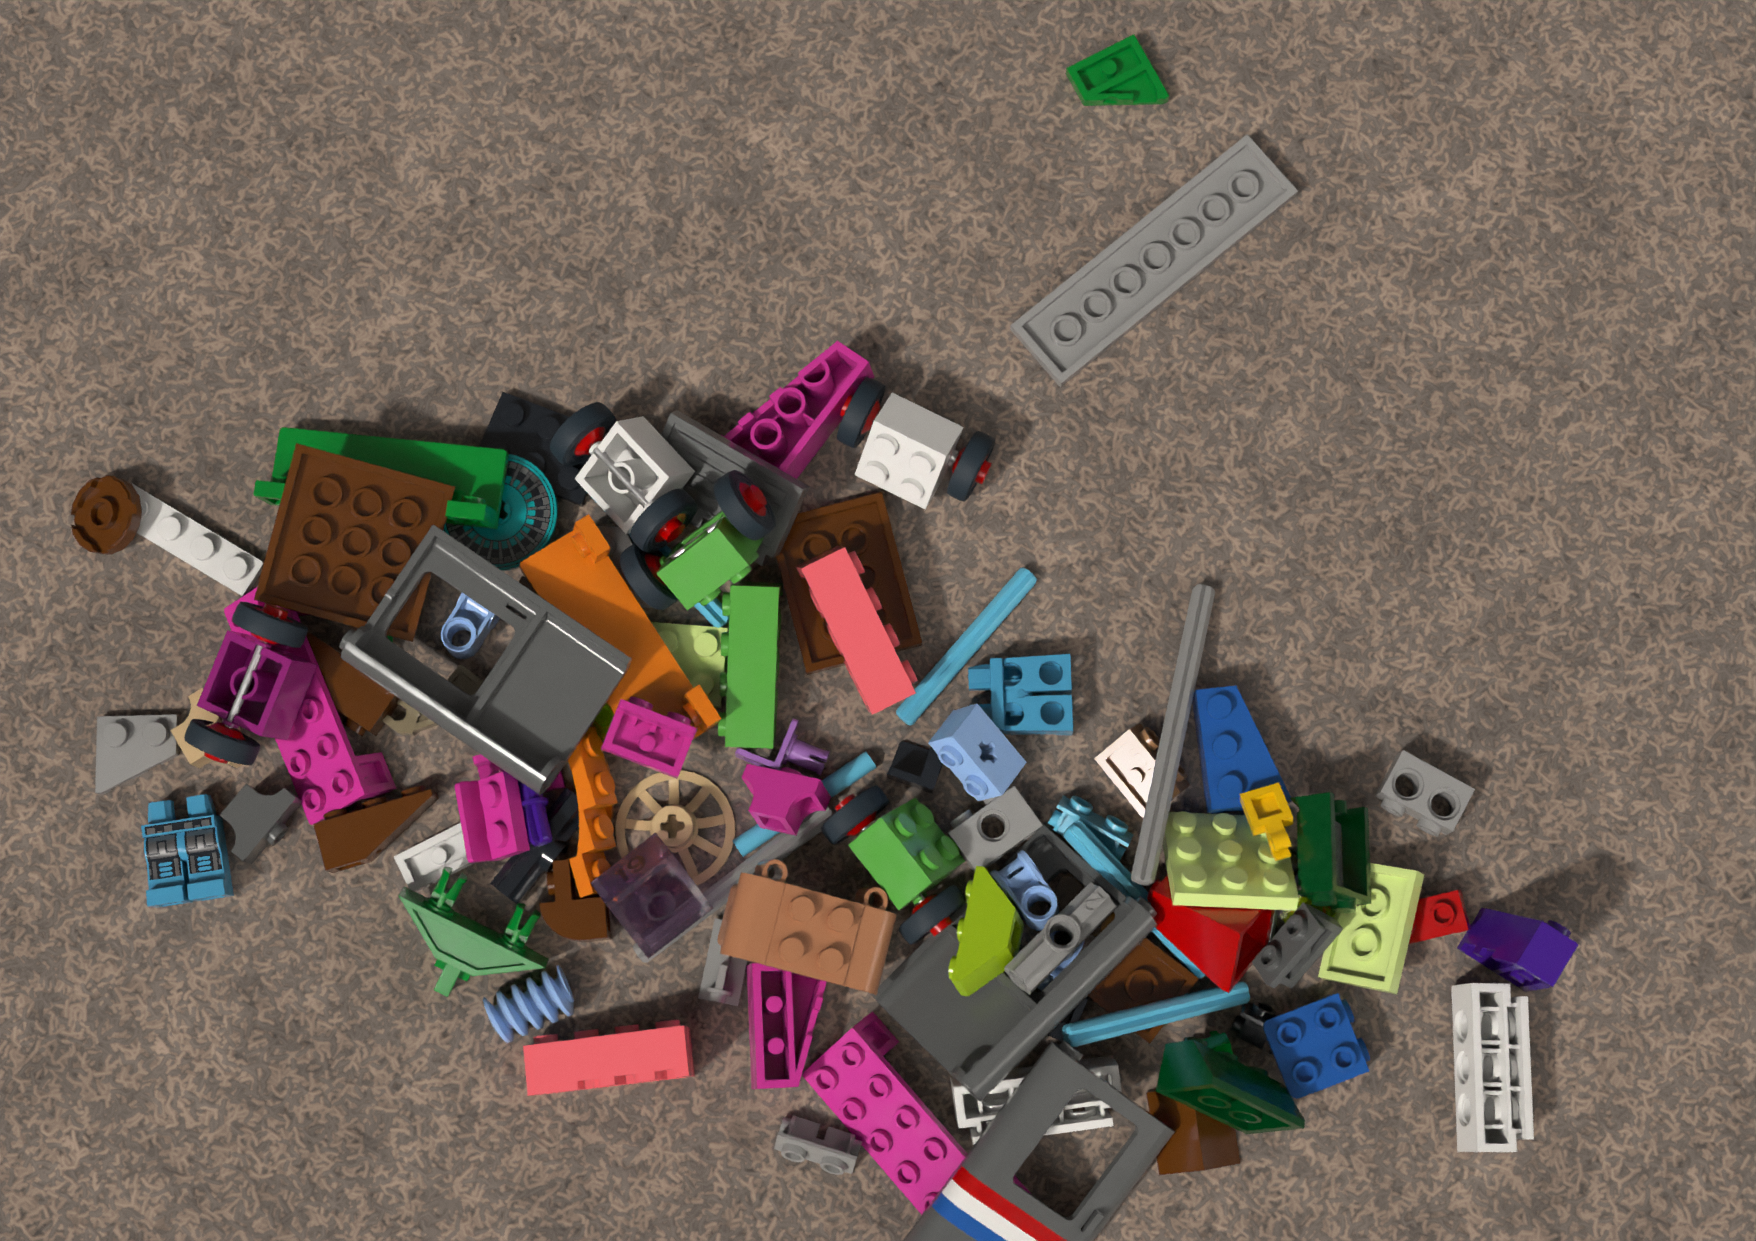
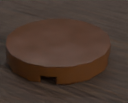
M115 476L96 477L89 480L79 490L71 510V515H75V525H71L72 534L78 544L89 552L112 555L123 550L134 539L140 527L142 507L140 496L132 484Z

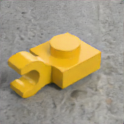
M1280 783L1241 793L1240 803L1253 836L1266 833L1269 848L1275 861L1291 857L1288 848L1291 847V842L1284 827L1293 825V815Z

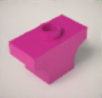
M747 764L742 775V780L753 795L748 811L759 827L797 836L802 821L813 812L826 811L831 798L820 779L803 776L800 772L791 768L782 767L779 771Z

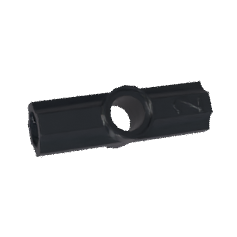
M568 788L564 789L546 812L552 841L538 847H534L529 843L530 850L511 856L490 883L516 904L523 901L545 872L547 873V871L553 869L552 861L557 858L561 851L566 853L570 846L568 842L579 831L577 795Z

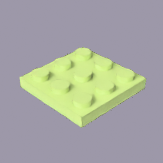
M1185 811L1169 812L1163 839V850L1173 905L1296 911L1299 896L1290 857L1275 861L1269 848L1266 833L1253 836L1245 815L1189 813Z

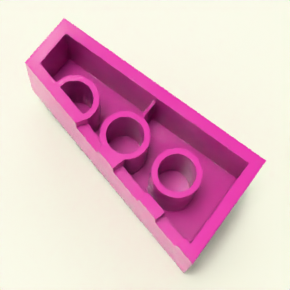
M838 340L799 371V376L784 388L779 387L769 396L770 399L753 413L749 412L738 421V425L723 437L797 479L842 421L843 417L840 416V413L848 396L855 394L859 385L866 377L875 378L869 361Z

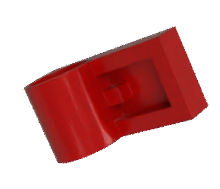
M1461 890L1419 899L1409 944L1471 930Z

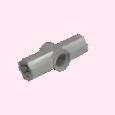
M1090 882L1058 915L1053 916L1047 921L1044 929L1005 966V972L1021 990L1031 994L1063 961L1073 956L1077 947L1116 909V905L1100 886ZM1054 931H1063L1068 934L1071 942L1067 945H1057L1050 938V934Z

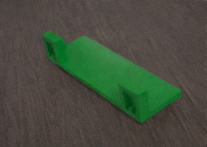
M282 427L279 431L270 482L260 480L255 482L253 496L269 505L279 506L295 446L298 443L455 486L452 501L447 500L445 513L447 519L445 524L498 529L509 454L504 449Z

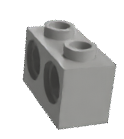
M1402 750L1396 754L1375 797L1382 800L1380 806L1387 812L1398 817H1402L1406 813L1419 820L1416 825L1419 829L1438 837L1440 832L1447 835L1454 831L1475 789ZM1397 777H1406L1412 782L1413 793L1410 797L1402 796L1397 792L1395 788ZM1434 796L1443 797L1448 802L1449 812L1447 816H1439L1432 810L1431 801Z

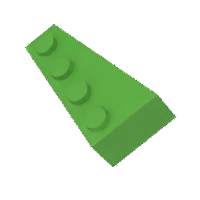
M738 581L730 585V592H723L722 616H729V632H722L721 656H728L727 672L720 673L719 695L727 697L726 712H719L722 719L718 722V736H725V747L773 749L775 746L778 699L776 681H778L780 658L777 642L780 640L782 617L781 609H779V596H783V583Z

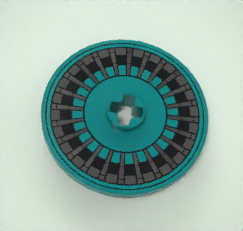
M510 454L508 456L501 505L502 503L505 504L504 510L508 515L504 520L499 518L498 529L445 524L443 530L503 572L519 568L520 562L548 546L555 532L558 519L557 499L549 480L531 462Z

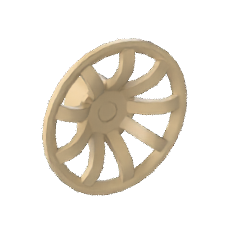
M681 770L676 779L663 773H656L640 781L623 800L616 819V844L626 866L636 856H645L657 847L662 849L655 876L643 869L634 873L647 884L666 890L693 888L716 875L726 863L734 843L732 840L735 839L733 810L722 791L714 783L701 775ZM669 780V804L662 808L646 789L657 783ZM679 780L689 781L702 787L685 807L679 805ZM711 793L719 803L723 814L696 818L694 813ZM637 797L655 814L652 821L627 819L629 810ZM726 824L722 848L698 835V829ZM625 829L648 831L652 837L639 848L629 852ZM692 844L717 857L710 867L700 874L688 849ZM679 852L689 878L665 880L672 854ZM638 859L632 861L631 866H635L637 864L635 861ZM640 866L630 870L633 872L635 869H639Z

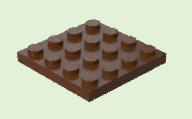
M296 443L254 600L358 628L365 626L432 525H435L442 531L444 530L447 519L445 516L447 500L452 501L455 486ZM432 572L426 573L387 630L388 636L413 642Z

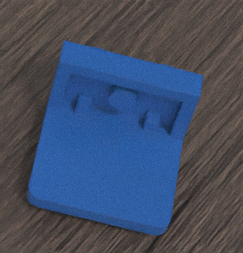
M1338 993L1271 1018L1263 1024L1265 1036L1285 1086L1292 1098H1302L1369 1072L1366 1063L1370 1061L1369 1052L1361 1037L1356 1038L1350 1024L1355 1022L1352 1010L1347 1000H1341Z

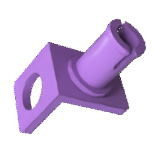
M793 718L775 762L741 748L736 749L735 756L754 765L779 771L782 764L786 765L789 761L821 775L824 769V763L822 762H827L830 751H825L798 740V735L795 732L798 728L799 720ZM810 757H813V758H815V759H818V760H820V761H822V762H819V761H816V760H814V759H811Z

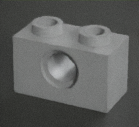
M1015 786L1005 791L1001 796L983 800L986 806L974 815L969 809L950 823L953 830L948 833V837L956 843L959 853L974 873L976 866H984L986 869L1035 834L1043 826ZM990 817L999 819L1004 826L1003 834L997 838H989L984 835L981 830V823L985 819Z

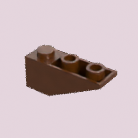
M416 786L402 791V798L387 802L386 797H380L362 803L363 809L348 813L347 809H339L324 814V821L314 823V828L325 870L336 873L372 862L439 799L437 793L432 789L426 790L425 786Z

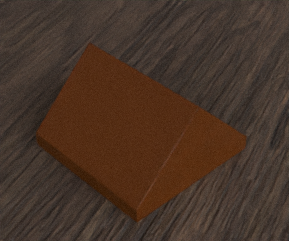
M1156 1091L1146 1093L1149 1113L1175 1131L1156 1157L1159 1175L1204 1171L1241 1164L1234 1128Z

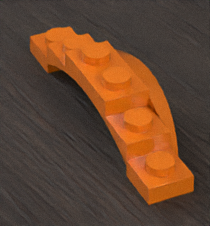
M595 727L588 729L568 759L576 788L579 809L577 856L570 858L569 862L580 898L603 895L615 890L612 881V869L605 858L604 851L617 847L613 836L612 818L614 804H617L618 801L615 795V782L611 776L604 750H601L603 742L597 734Z

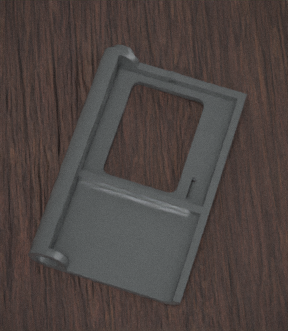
M432 525L366 625L361 626L357 630L351 628L344 635L339 645L342 649L341 658L539 795L543 794L556 779L625 676L632 662L629 656L435 525ZM433 572L507 622L515 630L513 639L478 691L473 695L464 692L391 642L387 637V630L426 573Z

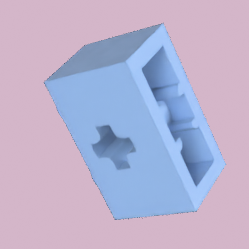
M978 704L953 710L928 742L938 754L939 760L950 768L962 782L966 792L977 801L1003 795L1027 763Z

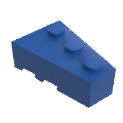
M1237 686L1196 690L1192 705L1207 814L1243 811L1240 803L1241 793L1278 782L1287 803L1290 804L1292 802L1289 799L1291 796Z

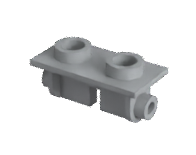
M715 918L698 998L738 1006L747 960L720 954L721 946L718 944L717 939L722 919Z
M795 1115L792 1116V1119L783 1118L774 1150L781 1151V1155L784 1158L793 1162H804L806 1159L820 1164L824 1171L835 1175H842L844 1172L853 1173L862 1141L855 1139V1134L828 1127L824 1140L816 1138L820 1127L819 1123Z

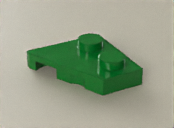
M1134 34L1066 68L1065 74L1083 106L1165 104L1169 100V94Z

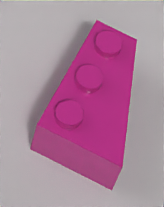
M759 963L747 965L751 1089L799 1087L827 982Z

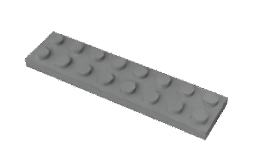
M1247 134L1010 325V330L1058 386L1062 387L1297 195L1298 190Z

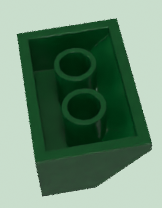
M1185 1037L1181 1042L1165 1044L1156 1092L1245 1134L1304 1129L1305 1119L1285 1085L1268 1077V1071L1258 1067L1246 1066L1238 1062L1239 1058L1234 1054L1217 1052L1208 1047L1207 1041L1200 1038Z

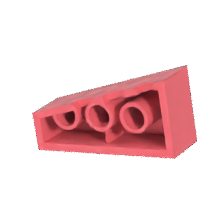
M836 546L795 566L801 579H806L810 587V597L817 611H819L822 618H825L828 624L826 625L828 633L839 653L843 655L845 659L844 664L868 712L873 715L916 694L912 684L918 681L909 661L906 659L901 662L894 649L900 645L899 640L890 623L883 626L876 612L882 609V605L872 587L865 589L859 577L865 571L856 552L848 553L845 547Z
M680 1020L655 1022L656 1029L640 1031L639 1024L614 1027L615 1034L599 1036L598 1029L574 1032L573 1040L558 1041V1034L533 1037L534 1045L523 1046L528 1096L695 1077L690 1027L680 1026Z

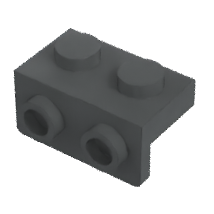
M1303 902L1252 963L1268 986L1276 988L1281 983L1292 989L1343 928L1337 919Z

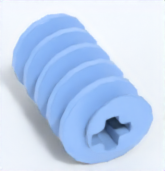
M557 965L556 979H553L546 971L541 972L542 985L540 986L530 977L527 978V991L524 993L516 984L511 985L512 998L507 999L500 990L497 991V1004L494 1006L483 997V1004L494 1030L506 1043L513 1041V1028L521 1036L528 1035V1022L537 1030L542 1029L544 1026L543 1015L552 1023L558 1022L559 1008L567 1016L574 1014V997L560 965Z

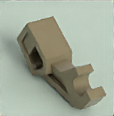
M461 664L447 679L469 695L475 694L484 682ZM401 699L397 703L406 709L405 718L396 721L387 714L382 720L400 735L415 736L420 731L437 726L436 723Z

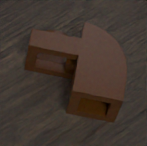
M569 859L552 861L553 871H547V888L549 896L555 895L556 902L539 903L541 914L547 925L560 936L576 942L611 940L608 899L597 897L576 900L574 875Z

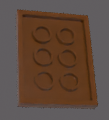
M882 492L798 513L780 555L776 556L807 675L845 666V659L837 650L826 627L828 624L825 618H822L810 597V587L806 579H801L795 566L836 546L845 547L848 553L856 552L865 571L859 577L865 589L870 587L874 589L882 605V609L876 612L883 626L890 623L899 640L900 645L894 648L895 651L899 652L922 646L920 631Z

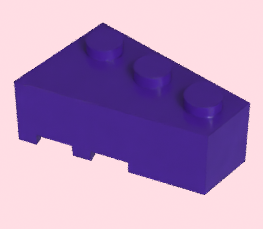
M1481 907L1470 925L1471 930L1465 933L1457 949L1521 990L1528 992L1554 987L1579 944L1569 938L1571 932L1555 921L1549 920L1545 923L1540 920Z

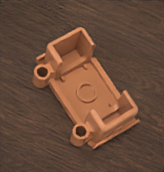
M777 859L760 861L756 865L755 875L748 873L740 874L738 883L734 884L730 889L717 939L718 944L721 946L720 954L877 995L897 914L886 911L888 896L883 889L863 887L857 891L855 902L794 886L785 883L787 867L782 861ZM770 865L775 870L772 879L767 875V869ZM871 893L874 896V903L872 906H870L868 902V897Z

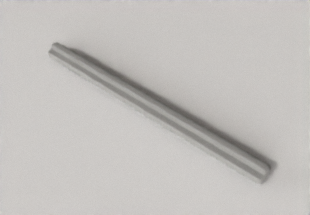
M1197 584L1192 589L1133 864L1131 879L1133 882L1141 885H1151L1155 881L1215 596L1214 588L1205 584Z

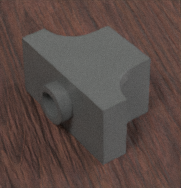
M245 784L220 814L222 818L231 824L235 831L236 841L231 852L242 861L252 864L269 843L274 846L285 836L289 829L285 824L301 806L302 800L285 788L273 795H263L254 787Z

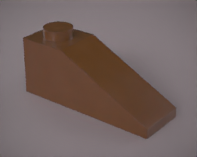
M307 632V639L334 705L339 712L347 716L343 724L362 737L366 731L377 736L385 725L382 720L387 714L389 716L392 715L399 705L397 703L399 698L341 658V653Z

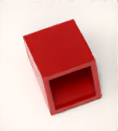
M1168 875L1162 881H1155L1147 898V901L1151 903V906L1157 912V915L1153 918L1157 923L1156 929L1212 982L1228 993L1253 965L1252 961L1268 944L1275 910L1173 905Z

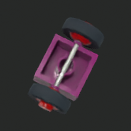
M240 602L238 604L232 622L252 635L227 630L197 703V706L222 717V723L192 719L184 737L187 743L205 752L204 756L224 764H227L229 761L241 765H253L259 753L260 744L253 738L241 733L237 729L239 726L262 737L288 739L317 665L275 646L276 644L300 648L306 638L308 627L288 617L289 612L269 603H265L264 607L249 602Z

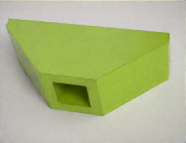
M976 866L973 880H969L965 891V899L968 904L965 918H960L957 927L958 952L957 956L953 955L949 963V978L961 996L972 995L1005 971V966L1019 953L1024 923L1017 910L984 866Z

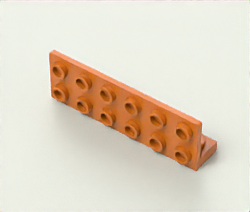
M588 514L575 522L573 531L520 562L519 568L538 596L632 659L625 676L606 702L613 714H615L620 699L629 701L630 697H636L653 705L651 711L667 716L670 711L691 720L690 726L697 728L694 740L716 726L722 718L701 686L697 685L693 688L610 560L608 554L611 547Z

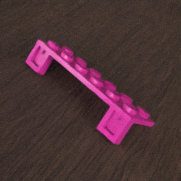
M257 587L224 609L231 631L252 635L233 623L232 619L240 602L265 606L264 602L254 600ZM282 608L289 612L288 617L293 618L299 622L300 619L298 616L309 615L298 611ZM307 636L300 648L276 644L275 646L317 665L288 739L275 738L297 795L302 800L301 805L309 824L314 825V823L324 820V814L344 809L360 799L382 796L397 789L382 752L355 756Z
M872 1011L844 1034L807 1068L802 1075L846 1128L856 1135L855 1138L862 1141L861 1145L922 1215L966 1157L967 1152L883 1057L899 1041ZM1014 1175L1013 1182L1030 1193Z

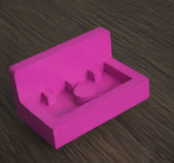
M630 697L629 701L620 699L601 750L677 779L697 728L690 726L691 720L678 713L669 711L667 716L651 711L653 705L636 697Z

